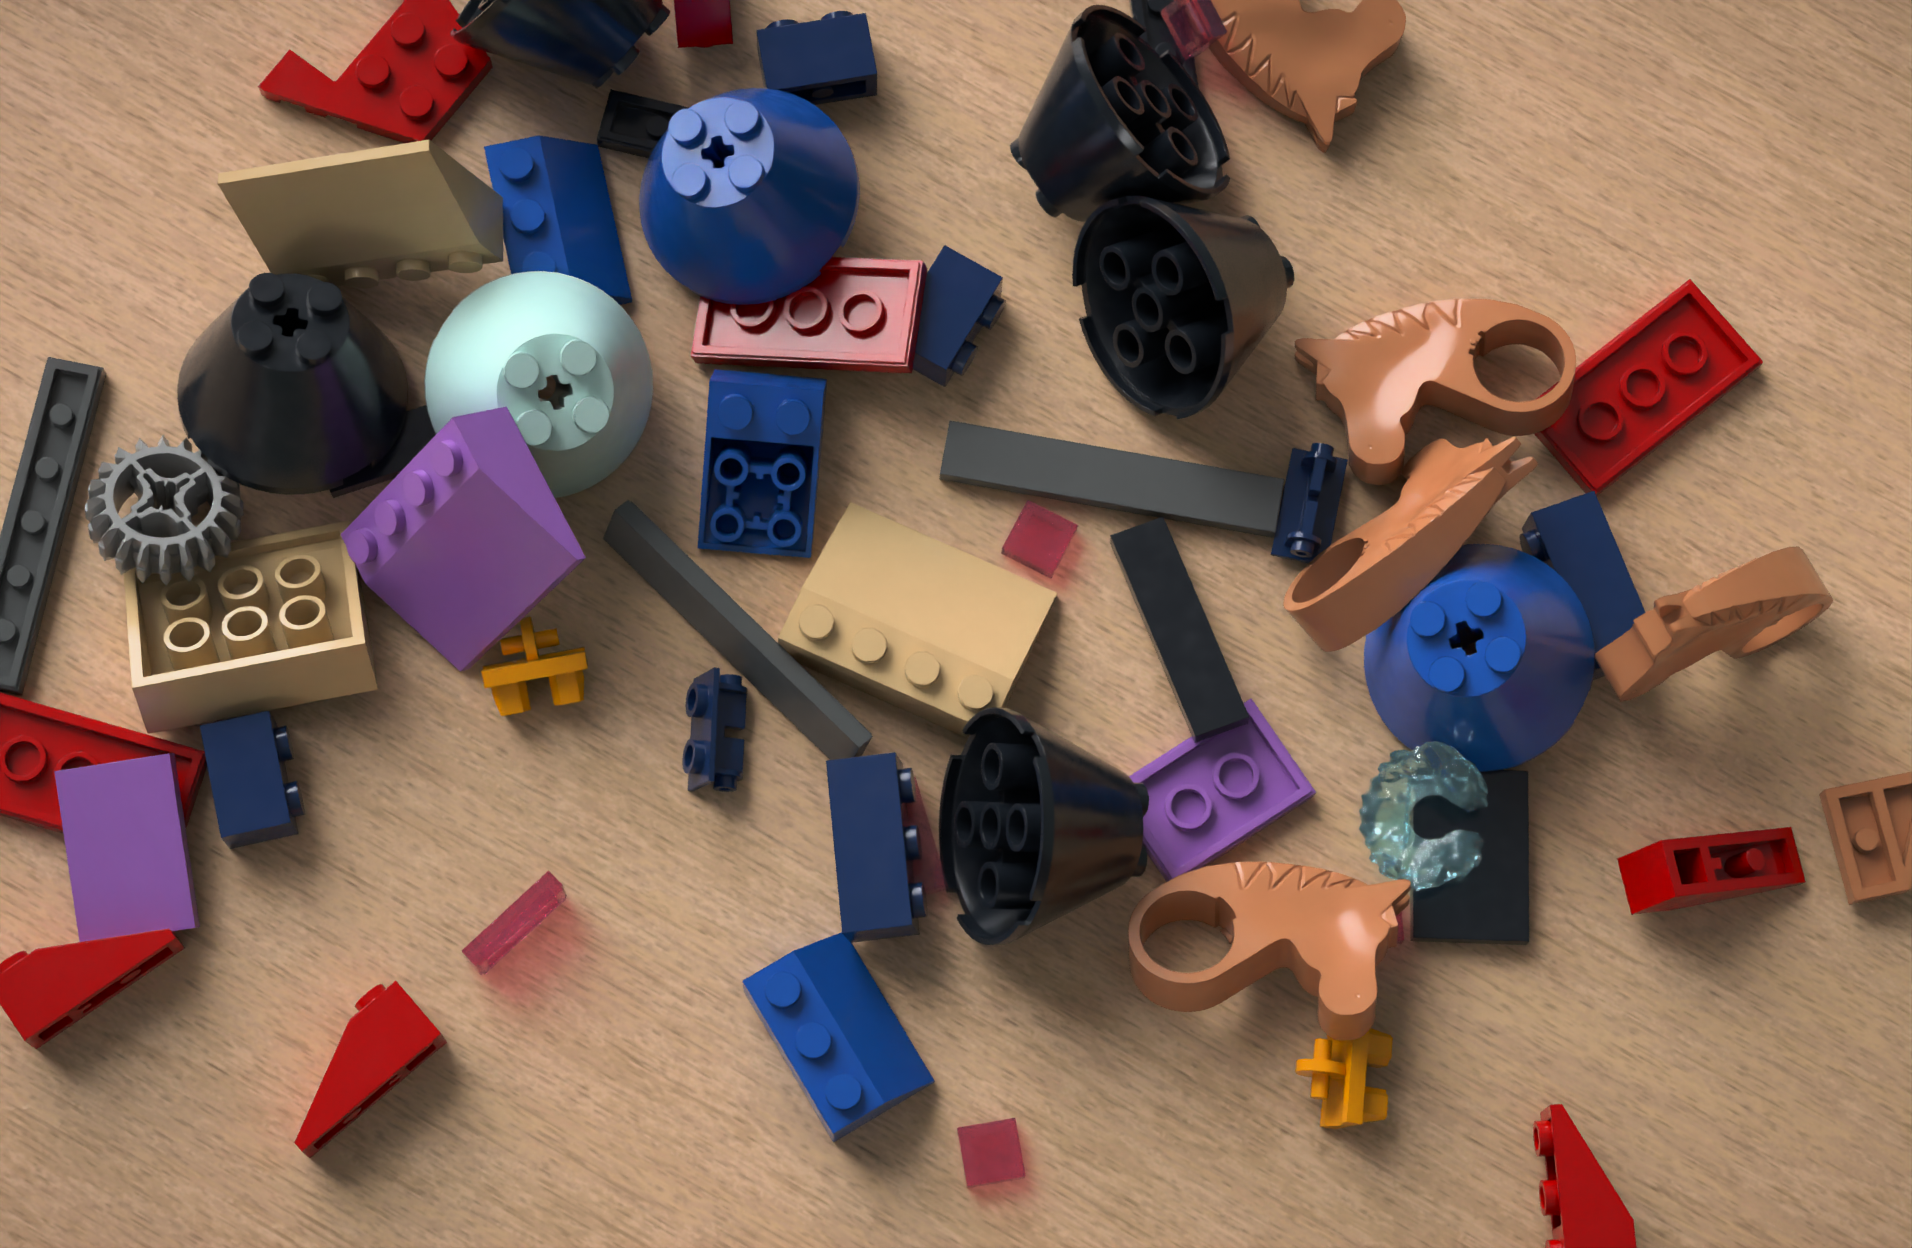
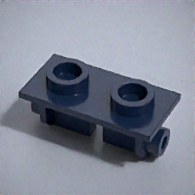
M1313 443L1310 451L1292 448L1271 550L1272 556L1310 563L1318 554L1331 545L1348 459L1334 457V448L1324 443Z
M716 667L694 678L686 695L685 708L687 716L691 717V735L683 751L682 765L684 772L688 774V791L691 792L714 782L713 789L716 791L733 792L737 790V781L743 780L744 739L724 737L725 728L734 730L745 729L747 688L742 686L741 676L734 674L720 675V668Z

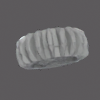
M162 435L158 446L150 448L139 438L135 445L136 452L133 454L118 447L115 454V464L101 462V467L98 470L99 479L91 480L88 487L89 499L85 504L86 519L89 520V536L93 543H98L99 553L104 561L115 559L116 568L121 575L136 567L137 577L142 583L147 580L151 573L160 574L161 581L167 586L172 578V573L181 572L182 576L190 582L194 576L195 566L211 572L215 566V556L228 558V554L231 551V540H238V536L241 533L240 520L244 515L243 501L240 500L239 483L227 478L210 466L207 457L201 450L193 453L192 444L187 437L178 447L169 446V441ZM135 493L138 497V502L131 506V513L121 519L118 515L120 508ZM207 501L211 509L206 518L195 527L192 524L191 518L198 513V507Z

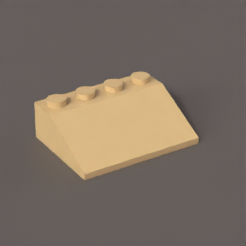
M430 140L218 173L220 189L269 271L276 275L302 274L323 282L332 283L335 286L347 285L353 288H372L379 284V280L398 277L408 281H419L429 278L431 272L451 270L458 273H473L480 271L483 268V264L503 262V197Z
M850 502L802 586L780 632L778 644L803 666L969 738L970 735L963 734L962 730L974 715L986 708H1006L1058 593Z
M350 520L232 542L228 558L215 556V566L211 572L195 566L194 576L190 582L182 576L181 572L172 573V578L167 586L161 581L160 574L151 573L144 583L137 577L136 567L124 573L132 690L148 734L378 689L360 573L355 562L350 558L347 547L340 535L350 525Z

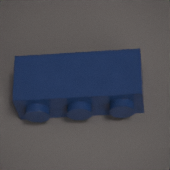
M1595 491L1531 512L1522 527L1523 533L1519 537L1522 551L1550 566L1573 589L1589 619L1596 654L1599 650L1630 630L1634 624L1633 620L1646 612ZM1596 659L1593 680L1605 676Z
M896 752L827 760L826 767L842 934L850 943L920 935L918 918L927 917L928 909L924 883H915L913 860L922 859V847L918 825L909 826L907 803L916 802V787L912 768L903 769V763Z

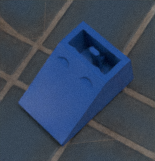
M714 370L709 381L698 534L699 549L811 558L827 379Z

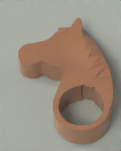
M1186 0L1193 24L1207 47L1224 68L1262 102L1281 114L1304 123L1318 149L1323 153H1326L1329 149L1333 137L1334 123L1354 113L1358 102L1355 95L1360 80L1379 64L1393 56L1398 49L1406 25V14L1397 0H1362L1352 12H1345L1340 9L1306 12L1301 7L1299 0Z
M1450 299L1423 303L1371 318L1346 330L1335 339L1301 338L1295 341V348L1297 350L1295 352V360L1316 375V400L1324 401L1327 407L1340 418L1344 426L1349 466L1352 472L1365 483L1373 485L1391 483L1401 474L1404 467L1405 435L1411 430L1417 413L1422 406L1432 405L1499 434L1510 436L1530 435L1550 427L1564 414L1571 400L1576 371V353L1573 343L1566 331L1558 323L1543 314L1523 306L1491 299ZM1526 345L1546 354L1556 365L1561 379L1549 393L1538 399L1525 402L1508 401L1493 395L1480 383L1474 370L1473 361L1478 355L1484 357L1490 351L1502 346Z
M1512 437L1495 446L1488 438L1484 442L1472 444L1465 448L1455 447L1446 439H1438L1429 443L1411 457L1403 467L1402 475L1407 482L1402 488L1399 501L1387 511L1337 540L1318 554L1291 583L1284 596V608L1321 650L1332 652L1351 645L1376 630L1417 596L1452 559L1489 513L1493 505L1537 467L1538 462L1533 457L1513 462L1509 460L1521 445L1516 437Z
M1799 546L1783 548L1723 572L1718 577H1712L1709 581H1705L1702 585H1697L1693 589L1658 598L1654 601L1653 610H1649L1634 619V624L1630 630L1599 650L1594 655V658L1620 702L1631 700L1654 689L1674 673L1693 665L1716 651L1722 650L1730 657L1737 659L1752 655L1782 641L1824 613L1833 603V598L1804 550Z
M1276 862L1227 863L1206 866L1178 875L1147 893L1137 903L1130 916L1128 924V956L1131 977L1140 992L1153 1003L1173 1011L1196 1012L1222 1003L1276 969L1288 968L1293 972L1303 989L1318 998V1022L1322 1030L1329 1037L1335 1040H1354L1360 1038L1371 1029L1375 1021L1378 994L1375 969L1386 956L1388 949L1397 946L1398 923L1396 916L1409 904L1410 896L1408 892L1411 888V881L1400 879L1367 885L1355 878L1326 869ZM1180 920L1199 921L1214 928L1220 926L1222 927L1220 932L1228 940L1229 944L1232 943L1229 952L1219 963L1206 970L1193 973L1175 972L1160 966L1148 956L1143 946L1150 935L1157 929L1168 923Z

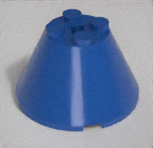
M748 88L725 92L696 103L688 109L676 112L669 121L668 129L653 149L643 173L639 194V211L644 236L655 258L666 272L693 293L726 304L748 305L773 301L788 296L814 281L821 275L819 270L831 259L840 246L842 248L845 246L855 224L859 207L860 181L858 168L853 152L838 126L820 108L809 101L791 93L768 88Z
M1495 544L1462 545L1435 578L1404 608L1376 630L1366 635L1364 647L1365 678L1370 697L1382 721L1393 735L1410 750L1446 768L1476 772L1498 771L1521 765L1536 758L1555 745L1569 731L1584 705L1588 692L1591 690L1595 670V645L1590 622L1582 603L1569 584L1554 569L1536 557L1515 548ZM1476 642L1477 652L1467 655L1464 651L1466 647Z

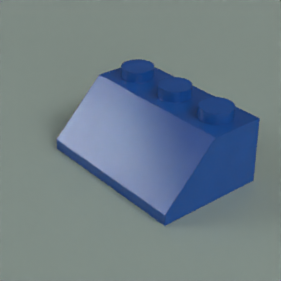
M538 135L485 146L484 150L493 190L503 197V239L511 274L527 271L561 273L589 282L612 297L619 305L632 303L598 145Z
M842 932L794 950L742 981L745 995L833 1143L935 1082L853 944L849 942Z

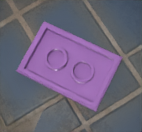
M1252 699L1244 702L1249 715L1248 724L1194 743L1191 736L1129 776L1133 783H1143L1147 788L1149 806L1147 813L1143 817L1142 843L1146 848L1147 854L1166 882L1178 875L1206 867L1316 794V791Z
M168 753L54 771L79 942L168 928L171 931H179L200 927L175 754Z

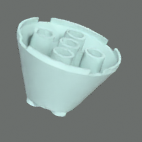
M527 271L497 278L474 290L460 301L433 340L426 363L424 379L427 411L436 434L452 417L507 406L554 498L565 497L594 486L614 472L627 459L644 431L653 395V374L647 347L640 331L627 312L612 297L589 282L573 276L547 271ZM552 375L556 383L553 395L548 400L539 398L538 390L547 387L546 377Z

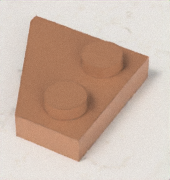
M1912 772L1824 789L1819 796L1849 905L1905 894L1909 891L1912 885Z

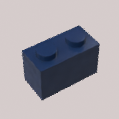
M836 11L826 14L821 20L798 23L795 20L785 19L775 21L765 29L756 30L757 50L764 88L794 94L813 105L877 95V69L866 13L853 15L848 11Z
M946 245L943 246L926 275L913 370L943 387H946L954 372L961 376L964 375L978 350V346L973 344L976 336L983 326L991 330L1005 307L1006 300L1001 298L1003 277Z
M269 711L201 725V736L220 835L229 849L299 834L296 817L305 815V809L298 781L288 782L285 761L293 760L294 753L287 726L278 727Z

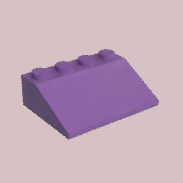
M507 406L452 417L340 534L347 547L348 554L355 562L365 584L460 672L470 669L586 558Z

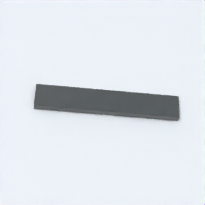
M48 357L0 534V692L23 695L107 374L103 367Z
M949 421L939 478L940 480L1157 518L1164 517V519L1271 538H1274L1284 483L1282 478L956 421Z
M627 500L614 510L603 539L830 760L862 756L873 736L845 707L632 501Z

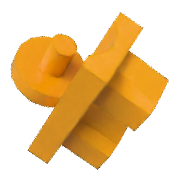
M529 616L523 617L520 620L522 635L500 639L503 656L525 652L526 658L484 665L483 670H481L484 688L491 687L500 715L507 716L531 710L526 681L537 678H549L554 706L583 701V670L588 669L585 646L539 655L538 649L560 645L557 628L535 632L532 617Z
M1372 1028L1365 1035L1354 1040H1335L1327 1035V1039H1315L1313 1059L1296 1060L1295 1073L1312 1078L1310 1098L1322 1100L1320 1127L1340 1129L1386 1119L1389 1097L1386 1090L1367 1087L1365 1083L1367 1066L1374 1068L1388 1066L1392 1057L1393 1037Z

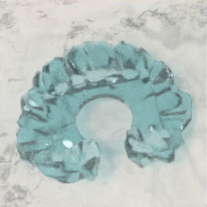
M1425 742L1421 747L1416 746L1412 751L1398 750L1390 753V762H1383L1379 765V774L1370 779L1369 791L1361 795L1363 806L1359 809L1362 821L1359 831L1365 838L1366 847L1371 851L1369 860L1379 866L1380 874L1394 880L1406 879L1411 881L1413 890L1438 887L1455 877H1465L1472 868L1479 866L1482 859L1481 848L1484 841L1478 833L1459 829L1439 839H1424L1414 832L1410 822V815L1414 805L1420 799L1430 795L1442 796L1455 806L1465 809L1468 813L1486 807L1488 805L1486 797L1488 788L1483 776L1474 763L1466 760L1454 747L1443 742Z

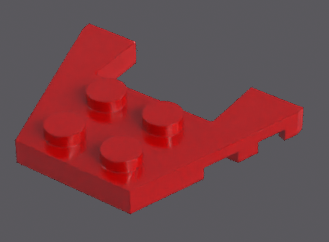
M404 0L336 81L331 80L289 49L259 84L258 88L261 95L268 100L277 103L283 100L304 107L306 112L324 118L327 115L356 124L358 129L402 143L423 140L432 141L493 66L491 58L486 51L460 44L450 35L453 28L458 31L462 27L456 22L459 13L449 0Z

